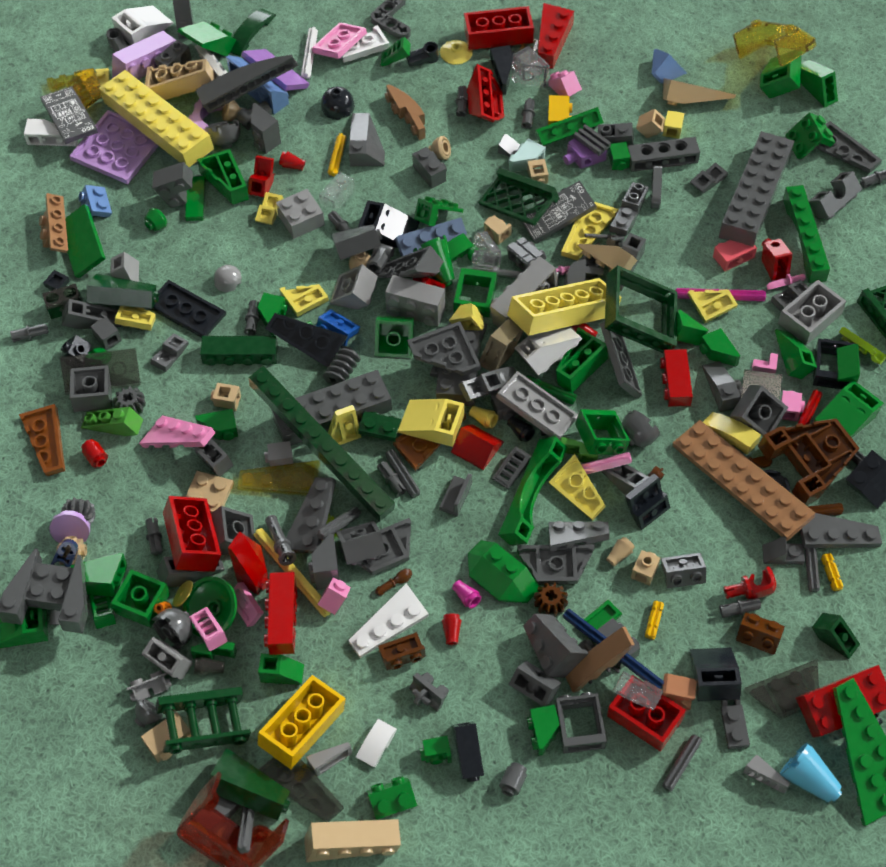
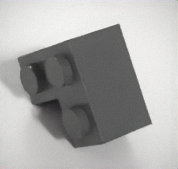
M184 161L153 172L152 189L171 208L186 204L187 190L192 188L193 171Z

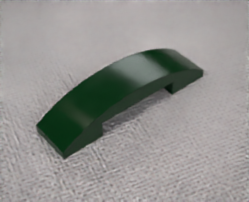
M259 9L252 13L235 32L233 38L236 39V42L230 53L241 57L242 51H246L249 48V42L264 25L268 26L276 14L265 9Z

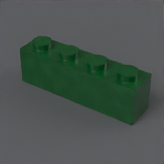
M202 336L200 351L202 363L209 366L215 364H225L228 366L234 364H244L246 366L252 364H262L265 366L277 364V337Z

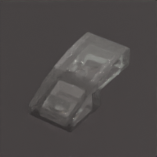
M625 671L621 674L613 689V692L652 710L655 709L663 693L661 689L648 681L641 682Z

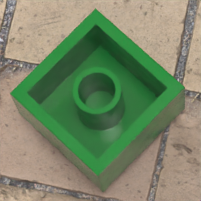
M131 569L112 600L111 605L115 614L151 628L155 620L152 621L153 618L159 614L154 611L155 604L167 601L170 592L167 583Z

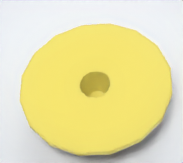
M186 581L179 587L173 599V606L179 607L187 600L192 591V581Z

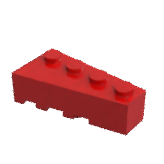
M543 3L538 46V66L549 69L554 68L573 26L574 10Z
M270 573L269 581H266V593H269V598L265 599V610L268 611V616H265L264 624L265 629H268V634H264V647H268L269 655L295 654L296 632L293 626H296V599H298L295 573Z

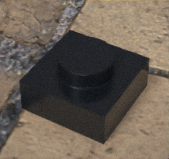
M54 270L43 283L46 288L60 294L70 280L68 276Z

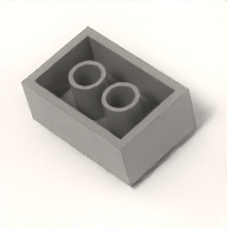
M392 275L385 291L387 313L394 317L414 318V321L423 322L428 326H439L445 312V289Z
M817 280L781 311L778 324L807 345L842 315L846 300Z

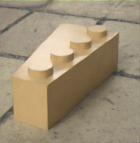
M207 59L187 61L184 65L174 63L173 66L166 67V65H159L158 68L150 66L147 67L145 85L166 101L195 92L202 85L215 79V72Z
M398 819L316 822L310 824L305 835L306 862L357 856L367 857L374 854L389 856L395 854L401 846Z

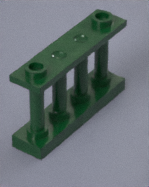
M242 687L158 697L155 705L156 713L165 714L170 739L165 740L163 753L178 754L183 750L227 744L242 745L249 740L251 730H241L237 704L240 703L243 696ZM217 706H228L233 731L220 732L216 711ZM205 708L208 710L212 734L199 735L195 714L196 709ZM184 710L187 712L191 737L178 739L174 712Z

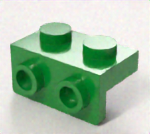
M403 776L393 778L391 783L385 785L383 783L372 785L370 787L371 790L366 791L376 820L417 806L410 780Z

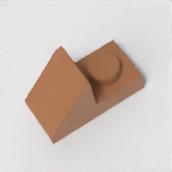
M668 673L664 674L662 694L684 709L691 710V701L696 696L697 680Z

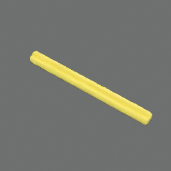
M263 528L257 529L254 533L257 541L284 572L295 573L296 585L323 617L329 616V611L317 605L321 595L293 563L286 566L280 564L278 560L279 555L273 548L274 541Z

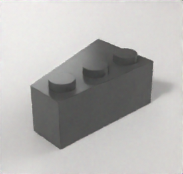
M534 614L523 625L546 677L565 678L589 654L585 649H581L575 638H571L567 634V629L553 615Z

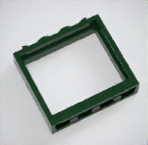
M617 265L607 273L605 329L663 354L664 350H672L677 346V291ZM620 285L662 303L661 333L619 315Z

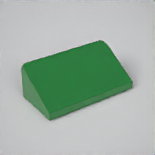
M858 344L837 348L838 381L851 382L854 380L858 382L860 377Z

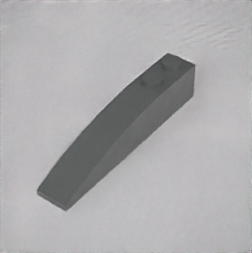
M292 55L257 61L218 76L213 81L196 89L202 106L208 113H211L297 67L298 64Z

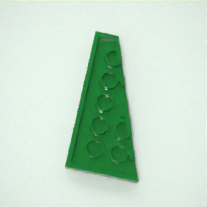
M851 678L833 688L837 711L842 721V734L846 740V753L852 781L857 791L858 798L856 799L861 810V822L863 826H867L886 815V735L855 679Z

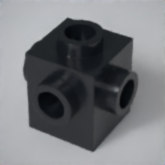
M75 335L61 347L60 359L65 361L67 365L75 368L80 364H85V356L88 354L92 344Z

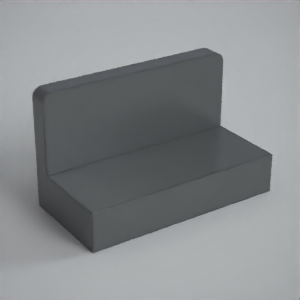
M468 473L466 479L457 476L453 477L439 507L440 511L455 516L459 515L472 486V474Z

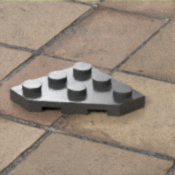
M460 321L407 340L412 355L416 360L462 376L481 370V365Z

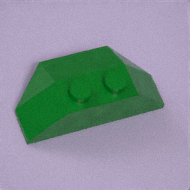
M481 540L468 552L469 577L500 602L528 603L534 597V593L537 592L539 587L538 583L527 567L497 543Z

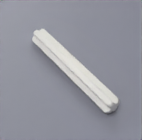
M315 27L308 29L301 77L304 79H310L314 59L312 47L316 44L318 33Z

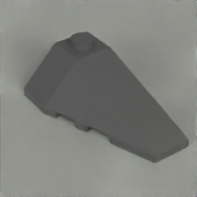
M352 113L349 141L350 166H384L385 151L369 113Z
M430 245L387 262L381 273L376 275L378 278H391L392 275L403 278L435 276L439 273L444 261Z

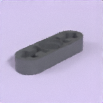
M653 165L651 208L660 209L662 166Z

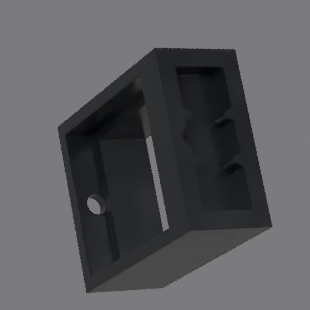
M818 338L814 358L817 368L813 372V386L843 389L850 383L838 381V372L820 370L821 353L837 355V348L855 343Z

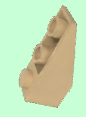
M578 245L583 250L581 253L589 259L591 257L595 258V263L602 268L607 266L610 268L609 272L617 265L631 270L637 262L636 258L619 246Z

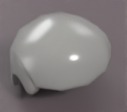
M222 265L216 270L214 275L215 287L222 292L234 291L236 286L241 284V272L235 266Z

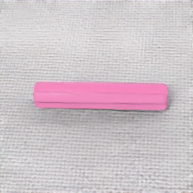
M626 452L581 465L587 474L630 464L632 463L630 453Z

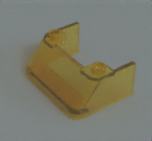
M760 19L752 21L750 25L733 34L740 59L765 45H770L776 48L780 66L786 65L817 45L813 36L794 24L767 22Z

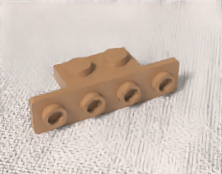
M47 193L45 196L46 210L39 219V225L42 228L40 239L43 241V247H50L52 251L67 253L68 242L63 196Z

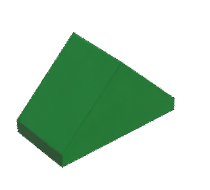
M678 310L677 341L699 346L701 337L707 334L709 330L683 311Z

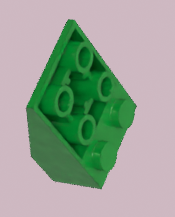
M801 47L771 58L760 74V89L768 98H774L800 88Z
M853 380L835 396L814 419V422L837 418L852 438L876 418L884 403Z
M28 606L22 625L2 622L0 619V648L49 641L47 609Z

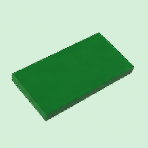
M85 204L65 218L68 242L67 253L74 275L77 278H81L106 259L89 207Z

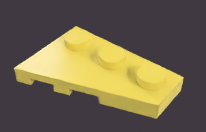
M575 454L549 481L553 488L592 521L606 507Z

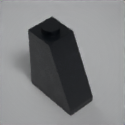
M471 721L453 724L452 728L462 779H467V782L480 780L479 776H484L476 723Z

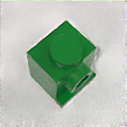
M448 735L422 740L423 748H419L421 761L436 765L447 759V763H452Z

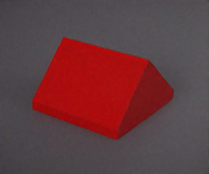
M470 424L461 427L451 453L484 470L504 441Z

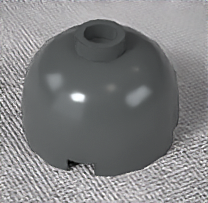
M232 120L233 124L222 121L210 124L209 127L206 126V132L210 134L212 144L222 146V149L231 148L232 144L236 143L240 138L239 121Z
M636 410L629 411L624 417L622 425L630 439L629 446L646 447L651 445L660 436V431L656 425L652 427L649 424L651 420Z
M168 608L157 614L152 620L156 621L153 627L163 641L168 638L174 643L172 646L174 649H181L187 644L193 634V625L189 618L190 614L186 611Z

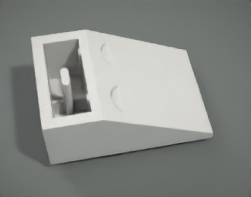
M154 6L124 9L112 17L114 28H118L121 31L123 39L130 45L159 33L173 24L169 18Z
M570 327L530 335L519 343L515 349L525 362L540 375L546 372L555 361L562 359L567 351L575 348L582 338Z

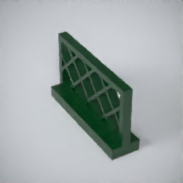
M499 168L496 172L498 177L478 203L485 208L535 226L552 203L556 204L560 198L556 188ZM500 183L505 185V188L496 190ZM515 189L519 190V193L513 195L509 194V191ZM507 193V197L498 199L497 195ZM529 194L533 196V198L523 201V196ZM495 196V201L486 202L489 198ZM521 199V202L511 204V200ZM546 200L544 204L537 206V201ZM509 202V206L503 208L499 206V204ZM534 203L535 207L525 210V205ZM522 207L523 211L518 213L513 212V209ZM536 212L533 219L527 218V214Z
M886 286L871 291L869 288L864 289L856 302L886 339ZM875 295L882 297V301L877 300Z

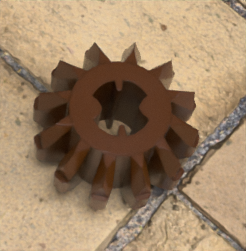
M546 582L544 587H538L537 592L534 593V606L539 607V614L546 611V614L550 615L552 613L556 617L558 612H564V607L568 605V594L563 592V586L557 588L555 582L552 586H549Z

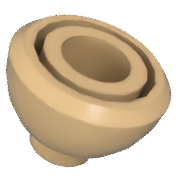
M235 100L223 106L222 119L224 121L235 120L238 111L242 109Z
M445 136L436 138L432 145L429 146L430 151H433L438 159H449L451 146Z
M362 252L351 256L349 260L350 270L362 264L366 267L371 255L367 252Z

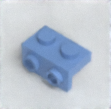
M85 185L82 192L79 193L81 205L85 204L89 207L92 217H110L112 211L105 187Z

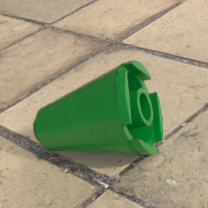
M443 235L441 239L437 237L421 244L422 248L420 249L431 245L444 261L439 273L431 277L435 281L445 284V287L452 285V280L455 279L446 236Z

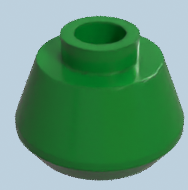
M150 208L145 216L144 224L149 230L157 231L166 228L167 219L159 209Z

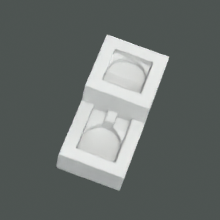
M378 719L363 742L356 758L376 767L385 748H388L397 728Z

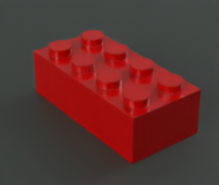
M529 6L464 13V30L469 50L534 43V26Z
M168 496L163 510V517L175 569L215 572L221 557V551L207 498Z
M879 665L868 667L796 697L813 738L826 735L843 727L841 717L837 711L833 688L851 678L855 679L873 714L886 709V680Z

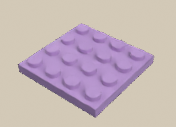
M107 110L95 125L98 133L85 137L70 154V159L106 176L129 184L159 146L122 116Z

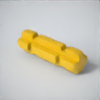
M831 553L822 555L821 560L823 565H825L824 569L829 582H831L832 590L834 592L842 590L843 583L839 579L840 574L836 563L833 562V555Z
M653 602L645 632V637L654 640L656 638L664 607L663 602Z

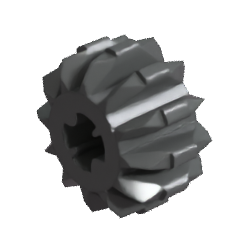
M129 386L126 390L122 387V392H116V397L113 398L114 408L131 407L136 413L137 411L143 413V407L146 406L145 396L137 387L132 389Z
M73 497L72 500L68 499L63 504L61 512L75 511L81 513L90 525L96 515L94 504L90 503L89 500H82V498L76 499Z

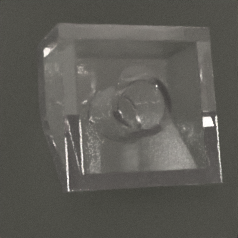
M527 46L513 54L512 80L521 87L546 90L548 89L549 64L530 46Z

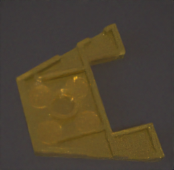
M94 68L74 72V75H59V78L56 79L52 77L47 78L48 87L51 92L72 86L86 110L102 97L99 90L101 85Z

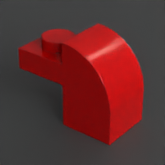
M259 155L255 157L254 174L249 177L248 194L265 197L266 192H269L275 175L273 173L274 158Z

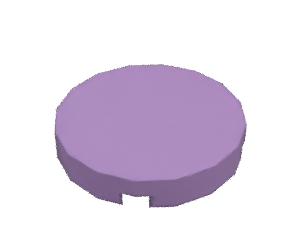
M62 511L60 514L55 515L49 527L51 536L58 543L68 536H76L77 539L83 538L84 543L90 534V523L84 519L81 513L75 511Z

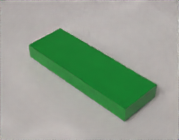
M193 176L192 188L187 190L186 221L204 220L205 176Z

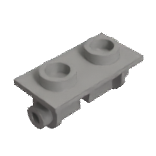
M162 670L150 674L151 679L143 681L140 678L130 682L131 687H128L127 690L132 689L133 693L129 694L132 702L150 697L149 688L153 689L154 694L169 690L168 688L172 686L170 679L165 680L164 678L168 674H163Z

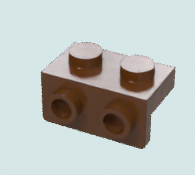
M745 612L736 641L774 655L785 626L780 625L776 621L764 619L757 614Z
M417 632L378 646L386 670H396L404 664L416 663L426 657L424 645L421 644Z

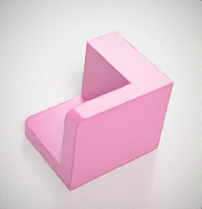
M771 353L769 361L754 359L751 376L774 379L778 354Z

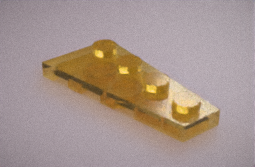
M320 460L240 470L237 489L241 491L307 496L315 477H318Z

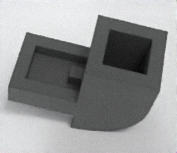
M586 259L575 261L569 267L564 277V285L597 278L601 279L604 268H598L595 265L586 266Z

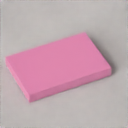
M339 23L312 47V52L340 59L367 33L366 28Z

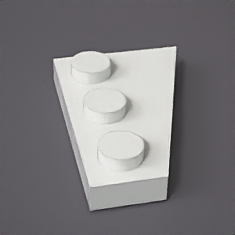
M377 25L373 27V31L366 33L352 46L341 59L345 63L388 49L390 45Z

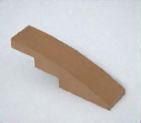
M621 627L588 652L589 654L566 676L573 692L580 691L590 680L597 679L606 668L614 667L635 645L626 627Z

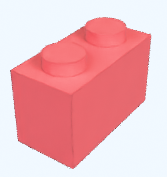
M728 240L724 243H719L714 248L713 258L724 271H728L755 258L757 247Z

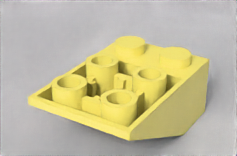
M449 399L409 400L398 433L453 447L464 418V403Z

